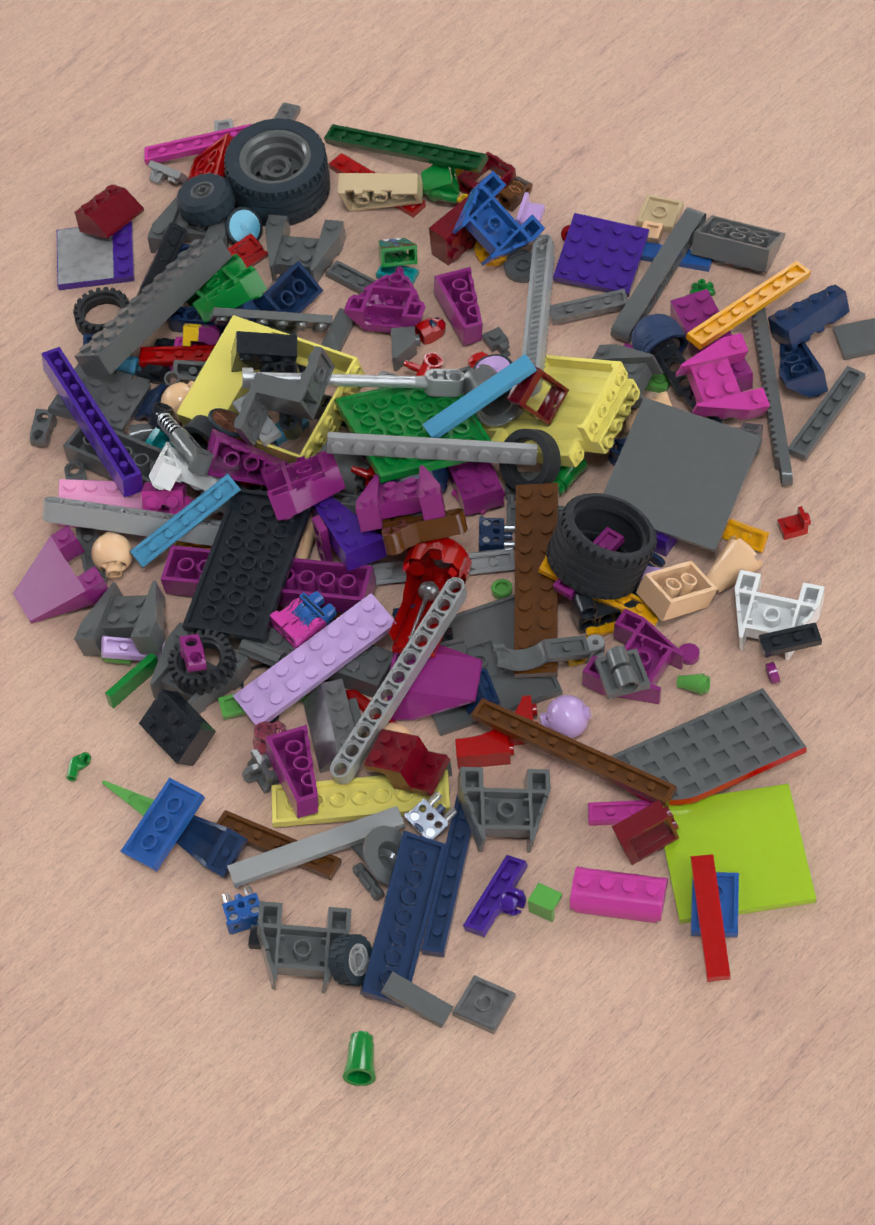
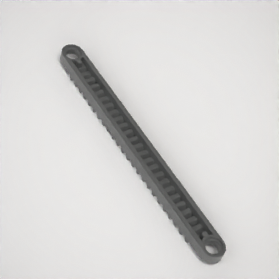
M764 307L752 315L754 344L761 387H763L770 404L766 411L774 468L779 470L781 485L790 486L793 485L792 467Z

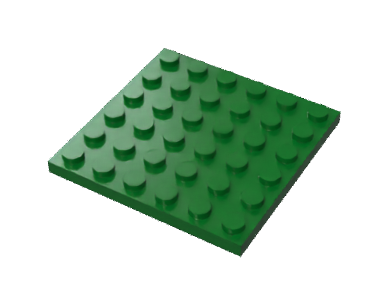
M383 387L335 398V405L351 433L431 438L423 424L462 398L463 395L461 394L457 397L429 396L424 392V388ZM475 414L439 437L443 439L492 441ZM365 455L375 474L379 476L381 483L419 474L420 465H423L428 471L470 462Z

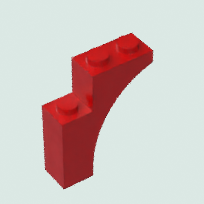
M531 695L522 696L520 704L514 713L534 721L533 717L537 716L536 703L532 704ZM495 729L481 735L455 739L458 769L461 767L511 764L510 756L514 755V745H525V743Z

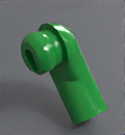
M82 752L70 760L66 775L67 780L76 781L78 771L90 764L91 755L88 752Z

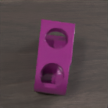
M199 634L179 637L180 654L182 659L184 658L187 671L206 670L204 649ZM189 641H195L196 645L187 646L186 643Z

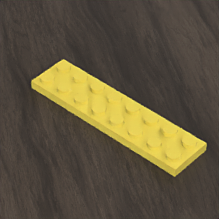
M448 770L444 771L434 793L439 792L442 798L432 807L435 809L441 803L446 808L442 813H446L451 809ZM386 775L353 778L346 785L338 784L335 780L316 781L318 812L297 819L281 784L272 785V824L274 828L354 821L395 806L398 807L401 816H404L406 812L409 813L421 800L425 798L427 801L431 796L395 789ZM420 808L419 811L423 813L426 809Z

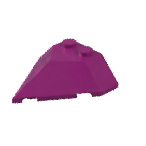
M402 266L397 267L395 273L390 276L386 274L363 288L364 292L361 294L350 296L344 308V313L364 330L391 333V328L415 326L422 320L426 309L424 302H421L419 299V295L408 276H405Z

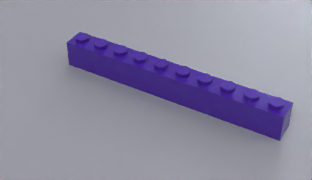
M57 347L41 353L45 374L124 498L141 492L143 489L142 473L61 348Z

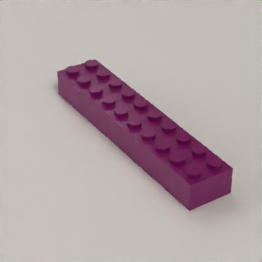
M171 545L160 579L165 593L193 597L211 549ZM295 558L278 606L287 607L293 600L300 598L299 595L305 592L309 596L318 591L324 598V603L319 606L321 609L329 603L336 609V612L345 613L371 593L373 594L377 581L373 566L364 565L348 572L343 563Z

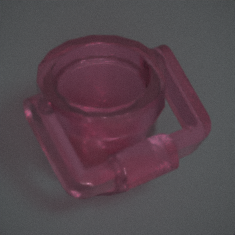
M281 721L258 723L254 728V750L257 749L260 754H266L265 737L277 734V729H279L278 733L287 731L285 724Z

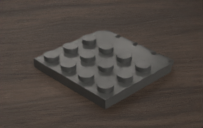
M78 363L74 370L111 427L123 433L150 392L151 380L139 376L134 379V375L118 371L116 374V370L109 375L87 376ZM57 393L48 407V413L75 421Z

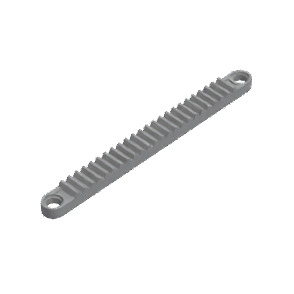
M549 234L540 235L533 241L522 356L526 354L533 365L543 371L545 368L544 363H546L545 353L547 352L546 342H548L547 331H549L550 295H552L551 285H553L552 275H554L553 265L555 260V245ZM541 379L530 397L535 396L541 391Z

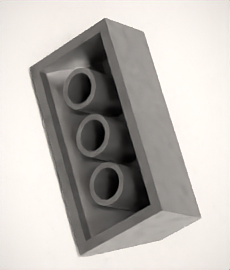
M342 679L321 683L303 700L320 773L330 771L333 760L354 729ZM353 750L348 756H355L358 751Z

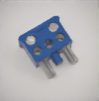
M245 886L243 890L246 896L242 897L241 894H236L234 896L235 900H231L229 893H226L227 902L225 894L222 895L224 901L222 907L227 919L226 925L229 934L250 929L251 925L258 924L260 901L257 893L252 892L251 886H247L250 895Z

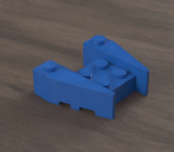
M494 171L488 174L471 190L452 231L455 234L465 226L488 251L490 255L481 263L482 266L526 247L546 229L533 214L519 225L498 202L495 196L506 184Z

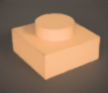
M644 221L642 228L649 229L647 242L659 243L664 230L663 223Z

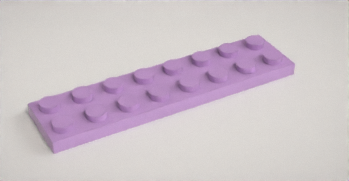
M371 593L234 694L233 697L255 726L261 729L387 635L394 619Z

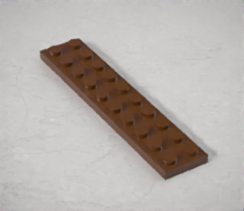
M558 483L516 485L514 650L533 647L543 639L558 638V592L553 588V584L556 581L538 573L547 553V545L558 523ZM558 661L547 662L535 669L525 671L514 670V677L558 676Z

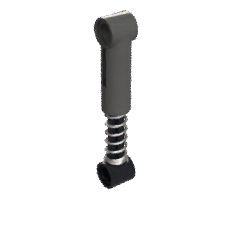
M155 402L148 423L162 429L167 434L171 444L188 462V470L200 476H207L214 455L204 450L186 429L179 426L172 417L173 408L171 406Z

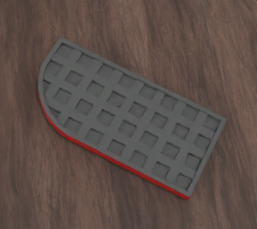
M764 688L611 756L676 785L677 791L668 804L674 806L698 802L806 753L807 747ZM630 792L632 795H634V796H636V797H638V798H640V799H642V800H645V801H647V802L654 803V802H652V801H650V800H648V799H646V798H644V797H641V796H639V795H637V794H635V793H633V792Z

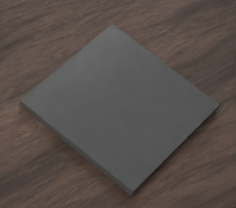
M644 397L603 494L621 498L634 505L649 519L655 532L716 553L761 444L762 437Z
M515 594L457 613L449 627H452L454 639L464 638L467 654L483 661L482 668L488 670L500 701L499 706L512 712L517 709L522 696L531 695L532 704H537L563 695L556 676L515 678L514 670L496 665L497 656L492 651V645L504 644L508 649L514 650ZM465 705L431 715L440 736L479 723L471 718V714L467 712Z

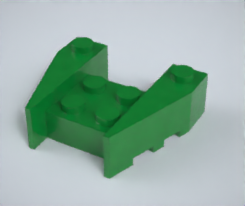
M234 254L187 300V303L190 307H195L203 322L206 323L210 321V313L214 307L234 309L252 299L261 297L267 288L257 270L252 266L247 268L241 257Z

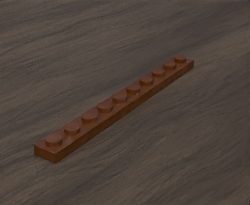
M482 698L471 713V718L481 724L652 802L660 800L663 807L669 804L677 791L676 785Z

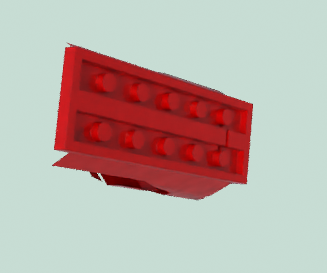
M445 537L420 542L409 549L403 563V572L406 570L407 576L403 599L389 630V634L394 641L392 652L402 653L409 642L408 637L411 634L423 601L418 594V588L421 583L434 582L439 588V593L450 578L458 577L466 584L472 561L463 546L453 539ZM433 559H443V562L451 564L447 568H439L434 564ZM461 588L453 589L452 593L459 592ZM435 600L427 601L416 629ZM443 606L440 610L446 611L450 606ZM432 624L429 626V628L434 629L439 624ZM442 638L440 639L439 643L435 647L430 657L435 658ZM422 641L418 644V646L423 647L427 644V642Z

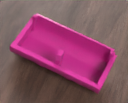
M576 866L570 895V909L575 910L576 913L657 923V921L662 920L668 878Z

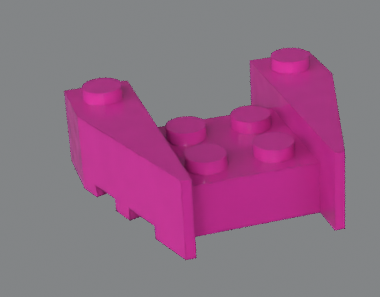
M742 333L721 338L682 363L675 376L687 375L697 401L691 413L701 417L718 416L721 419L732 417L737 418V420H748L763 416L769 408L770 404L763 387L741 392L730 364L742 362L749 351Z

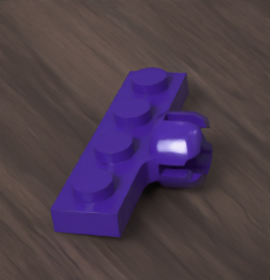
M506 855L463 924L465 931L485 937L500 913L516 916L522 912V910L515 908L524 909L526 896L523 890L515 887L528 867L525 860Z

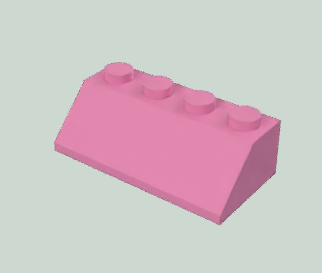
M59 479L58 497L142 509L141 492L124 498L114 481ZM58 524V527H65V526H67V525H64V524Z

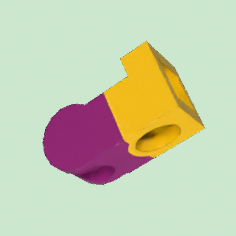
M185 323L183 326L182 346H191L192 341H201L208 345H214L220 339L221 332L218 327L213 325Z

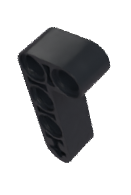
M293 361L268 363L260 369V372L300 373L297 364ZM279 412V424L285 437L289 440L298 439L302 434V418Z
M637 586V588L632 592V594H634V595L640 597V596L636 593L637 590H638V587H639V586ZM578 592L572 597L570 612L580 631H586L588 627H599L606 625L605 623L616 622L621 615V610L596 601L592 597ZM631 600L623 604V606L633 608L637 604L643 603Z

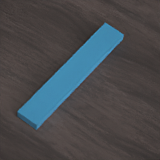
M524 354L425 422L423 426L431 438H439L536 372L537 369L527 355Z
M226 474L130 551L142 567H145L241 490L229 474Z

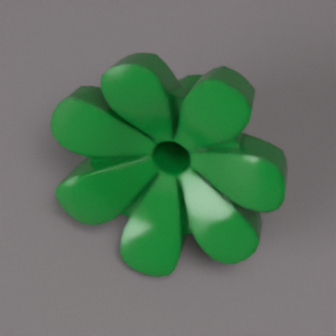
M699 279L698 283L691 285L692 290H690V294L708 289L710 295L716 294L715 289H713V283H706L704 279Z

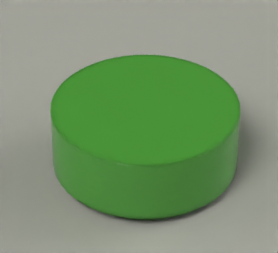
M506 579L494 581L491 586L492 596L498 600L512 595L511 582Z

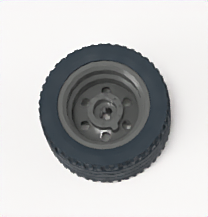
M275 118L262 120L241 130L228 145L224 156L226 178L235 196L234 208L248 207L255 211L260 217L263 226H266L269 215L288 216L289 226L303 222L313 216L327 200L331 184L326 148L319 134L309 126L291 119Z

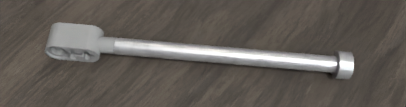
M242 368V388H249L251 380L254 379L256 372H253V368ZM430 369L426 372V376L332 374L327 386L424 388V392L429 396L457 397L463 392L465 375L457 369ZM257 372L301 382L302 373Z

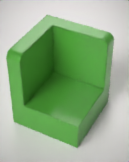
M538 882L528 899L529 912L553 922L555 919L554 909L561 900L562 893Z

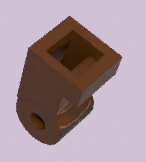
M519 176L514 178L508 187L503 188L498 193V202L505 209L513 212L521 204L525 192L531 193L532 183Z

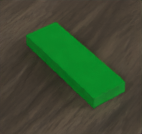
M148 654L105 692L108 704L113 709L153 675L158 663L155 654Z

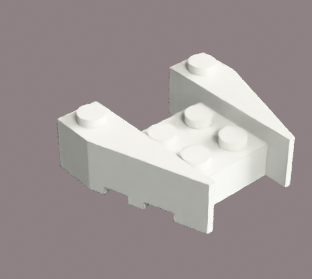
M166 442L149 474L152 485L159 490L166 489L171 491L175 481L179 483L183 481L188 483L193 489L200 490L201 494L221 479L220 477L200 476L188 470V462L176 448L171 447L169 442ZM229 500L214 512L218 513L220 511L225 513Z
M740 570L735 585L739 650L743 651L747 637L758 639L761 634L817 622L824 603L825 587L803 583L799 599L795 600L760 593L761 574ZM795 651L785 653V660H789Z

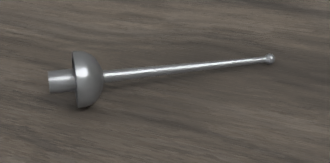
M432 581L423 582L419 585L418 594L423 601L411 634L408 637L409 640L414 634L427 601L435 600L439 594L438 586Z

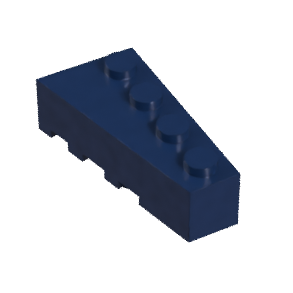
M836 284L831 285L818 293L811 294L800 302L793 303L792 306L775 312V314L768 317L772 338L794 352L798 349L797 345L799 343L808 342L811 340L810 336L812 334L822 332L826 324H833L850 312L846 291Z

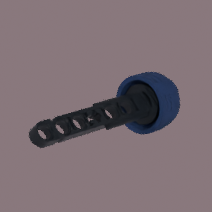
M665 314L648 315L641 319L633 330V349L654 355L678 396H683L692 411L696 401L692 399L694 393L691 385L687 387L680 386L682 380L688 379L687 375L676 377V372L670 370L673 364L681 365L686 361L682 355L688 346L686 335L672 317ZM718 416L706 417L707 419L723 424V422Z

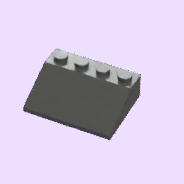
M711 215L694 232L691 254L697 255L700 258L714 259L717 263L734 264V267L737 268L746 267L756 273H763L771 267L786 233Z

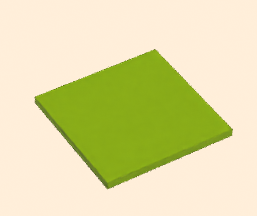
M789 783L711 795L691 804L667 805L679 826L676 832L680 839L665 846L664 851L680 924L691 922L693 874L691 856L714 854L716 872L739 873L738 915L816 903L815 890Z

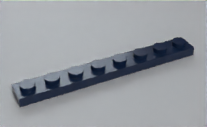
M458 795L454 805L458 813L451 819L448 831L447 845L421 948L423 955L445 957L472 838V833L459 803Z

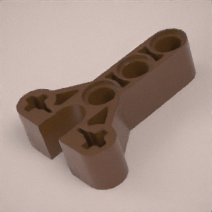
M462 508L445 510V517L424 520L423 515H401L383 519L382 538L386 554L396 555L420 542L466 533L468 527Z

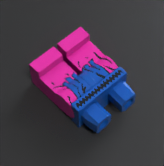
M318 591L309 596L304 592L299 595L300 598L293 600L282 611L278 612L276 610L270 614L273 628L284 639L286 638V641L294 649L329 625L330 621L337 615L336 609L329 603L322 609L319 607L324 603V598Z

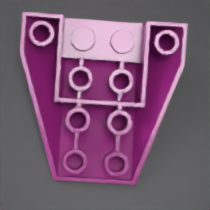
M440 645L435 658L429 657L391 718L394 721H413L475 702L483 661ZM393 652L390 670L401 653ZM411 659L406 664L412 665L416 660ZM397 678L395 683H401L404 678ZM391 695L387 696L388 701L393 698Z

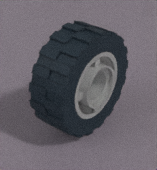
M342 934L333 941L330 947L328 964L334 981L338 982L339 985H362L372 949L371 943L365 936L361 934Z

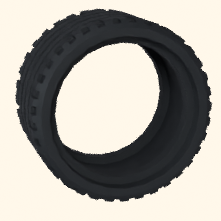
M582 494L572 498L564 507L547 545L546 557L556 576L576 592L596 599H619L628 596L637 588L656 549L657 535L649 519L631 503L608 494ZM606 527L624 536L625 542L616 551L602 548L593 543Z

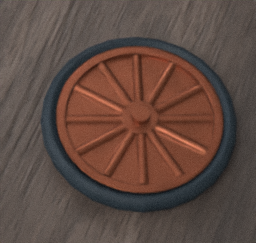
M215 408L209 412L208 419L218 431L232 437H241L234 429V421L238 416L236 413L222 408Z

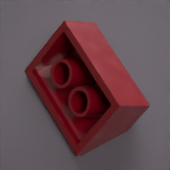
M113 184L107 186L105 190L95 195L93 199L83 204L74 213L80 232L108 239L144 211V207L126 188Z

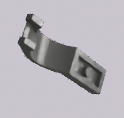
M585 635L543 639L537 645L521 650L508 649L504 644L492 645V651L497 656L496 665L515 671L535 669L547 662L589 658L591 654Z

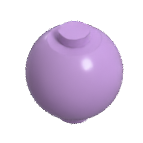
M562 695L551 701L547 707V712L541 713V724L567 737L575 738L581 735L587 728L589 719H591V711L589 706H586L578 697Z

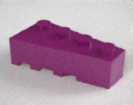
M471 267L434 276V295L462 344L467 345L482 341L483 322L477 302Z
M212 428L207 451L211 452L214 457L208 475L223 478L226 474H229L233 480L266 486L260 469L284 460Z
M307 725L265 737L267 757L297 819L317 813L318 793Z

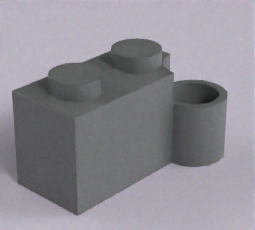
M174 360L173 371L167 372L164 376L166 386L172 385L168 383L172 378L178 379L176 383L183 382L188 384L190 381L195 382L206 362Z

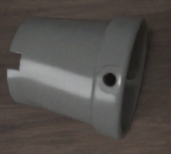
M480 364V367L475 370L473 368L469 369L464 377L463 395L465 396L498 372L485 364ZM511 389L474 413L478 420L491 427L502 426L512 421L521 409L506 399Z
M327 442L322 446L319 452L327 450ZM333 454L346 487L340 492L361 495L366 488V480L351 472V468L356 466L369 470L371 465L366 457L363 455Z

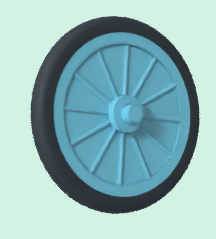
M237 207L226 218V234L234 244L250 233L259 240L262 234L261 219L250 208Z

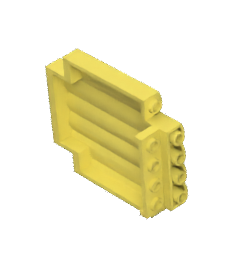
M546 355L544 371L569 389L550 425L537 421L526 412H523L518 419L498 427L486 426L480 422L490 439L495 442H504L511 433L519 429L543 430L555 439L561 455L560 466L577 467L584 458V452L606 454L613 446L614 437L622 429L623 421L631 413V406L639 399L640 390L634 379H627L628 373L622 362ZM542 381L541 391L535 396L530 397L526 405L537 412L551 386ZM532 440L525 442L529 444H537ZM538 445L536 463L543 464V453Z

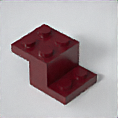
M382 729L363 766L366 770L384 773L395 789L432 796L450 759L448 755L428 751L419 736Z

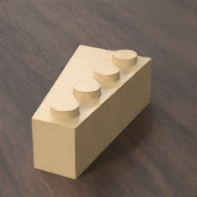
M339 173L338 194L349 212L422 203L423 182L418 173Z

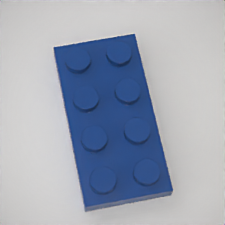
M169 777L120 852L157 872L205 797L201 793Z

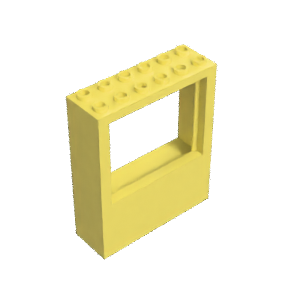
M233 315L176 413L182 425L185 427L197 415L208 417L209 412L215 408L230 410L239 415L232 402L247 394L249 388H242V371L231 372V350L236 331L274 334L287 333ZM297 337L296 364L307 367L309 355L313 352L314 347L318 346L325 350L335 365L332 374L365 375L357 357ZM338 386L300 455L271 444L264 447L260 440H257L255 448L284 461L287 460L288 464L297 462V457L304 456L307 459L315 456L327 442L328 432H338L340 425L344 422L336 408L335 398L357 394L363 387ZM233 437L245 443L241 437Z

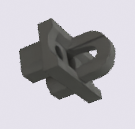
M257 749L251 750L252 758L247 764L248 767L244 769L242 777L248 783L257 781L263 793H269L272 785L280 783L274 769H268L272 765L267 754H260Z

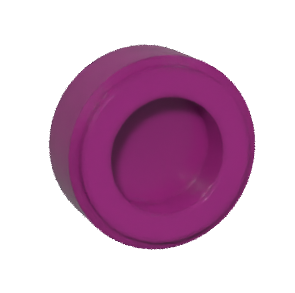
M685 643L679 647V650L684 653L683 664L693 665L698 662L700 650L695 644Z
M774 661L767 663L765 668L770 683H779L780 677Z

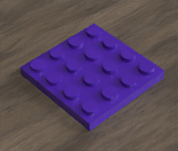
M574 213L553 275V281L603 292L625 289L626 295L629 297L647 243L649 229Z

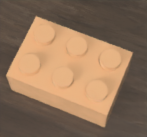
M687 561L645 574L636 593L661 621H665L709 607L717 588L692 561Z

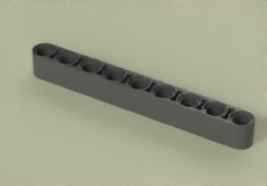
M690 207L685 209L613 323L610 332L612 337L628 343L632 341V333L635 326L641 319L648 316L693 244L694 232L706 221V213Z

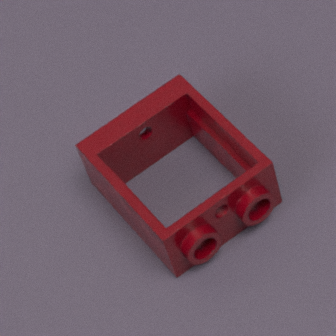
M487 151L485 154H487L489 159L480 173L464 170L457 176L459 191L470 195L471 190L478 184L476 180L488 170L494 171L497 175L501 176L500 179L506 184L504 187L506 188L516 178V168Z
M535 366L537 371L512 387L506 399L537 421L550 425L569 389ZM541 379L551 388L536 412L526 403Z
M660 800L612 826L623 851L632 865L680 839L676 832L679 826L668 806L663 807Z

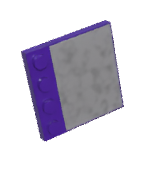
M132 221L108 239L82 233L79 231V227L57 230V286L59 291L135 281Z

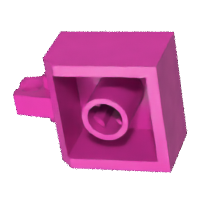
M145 482L141 491L143 510L177 514L195 500L190 499L186 495V485L183 482H175L171 491L166 489L159 490L151 482Z

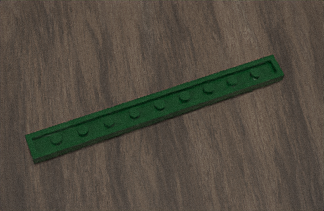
M332 124L324 137L325 142L329 144L480 173L489 159L485 153Z

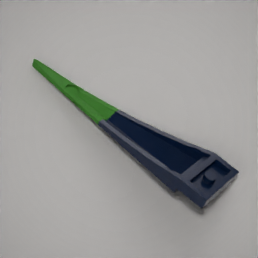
M102 781L106 787L143 816L154 801L128 789ZM194 815L176 843L203 866L223 878H227L229 875L227 866L236 862L248 839L225 826Z

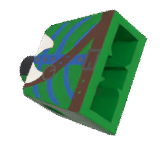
M406 238L378 241L381 267L418 264L417 244Z

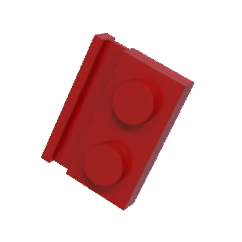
M252 233L228 248L232 256L237 254L241 257L247 268L255 266L268 257V252L263 249V246Z

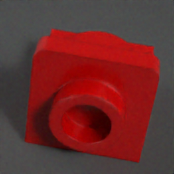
M800 506L797 508V514L777 519V525L783 539L787 540L808 534V525H811V519L808 512L805 513L803 507Z

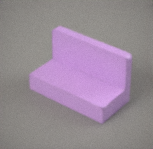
M525 192L516 221L520 225L533 214L541 223L545 212V205L530 203L529 193Z

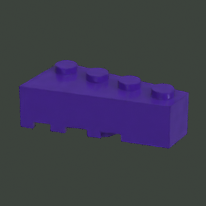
M333 496L312 506L314 517L319 515L328 529L330 544L348 572L387 556L382 536L375 530L361 532L358 517Z

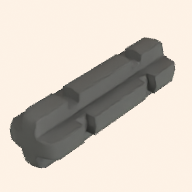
M361 862L354 865L353 873L359 878V881L368 893H371V897L375 901L382 899L385 896L384 891L377 885L378 883L371 873L366 870L365 865Z

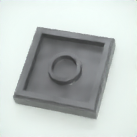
M474 975L452 1014L460 1020L495 1034L516 998V994Z

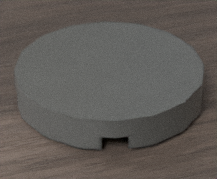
M519 250L509 254L507 260L504 261V272L508 279L517 283L529 282L532 253H529V250Z

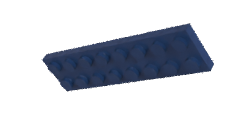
M403 831L360 995L404 1008L402 1005L381 994V991L392 972L412 982L447 844Z

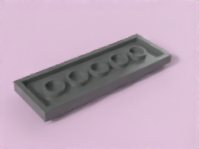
M214 307L210 313L209 322H214L216 326H226V323H229L234 315L263 326H273V329L285 330V327H292L294 331H305V328L312 329L313 332H324L332 324L333 315Z

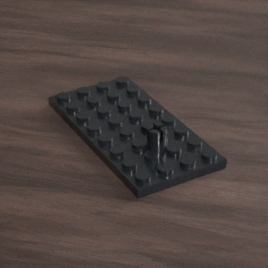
M240 488L241 490L229 499L182 627L185 631L191 632L202 630L203 634H205L206 629H210L212 633L215 630L219 634H224L227 638L245 639L264 644L272 623L270 614L277 609L313 507L311 506L295 514L291 519L278 521L267 492Z

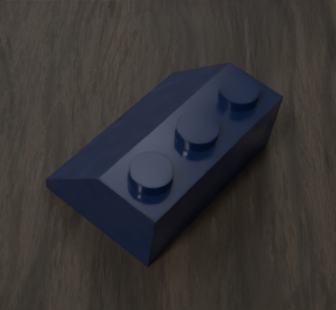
M297 261L267 287V290L264 291L261 297L254 299L252 302L261 311L301 313L324 290L305 267Z

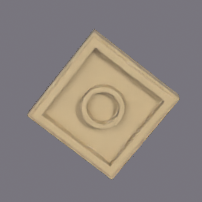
M647 194L636 219V226L643 227L644 221L663 223V232L671 233L679 220L684 207V201Z

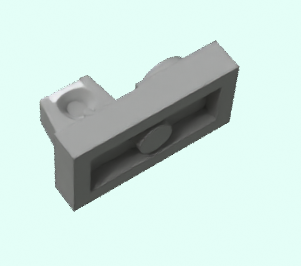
M152 160L149 162L148 167L152 169L149 180L161 185L166 176L169 177L168 181L177 185L179 182L184 184L188 180V177L180 171Z

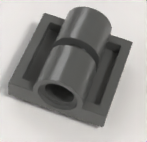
M616 646L609 649L605 657L595 659L594 664L608 699L650 689V681L637 648L627 651L624 646Z

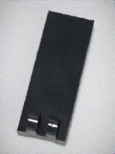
M816 622L761 634L758 637L759 646L764 658L822 645V638Z

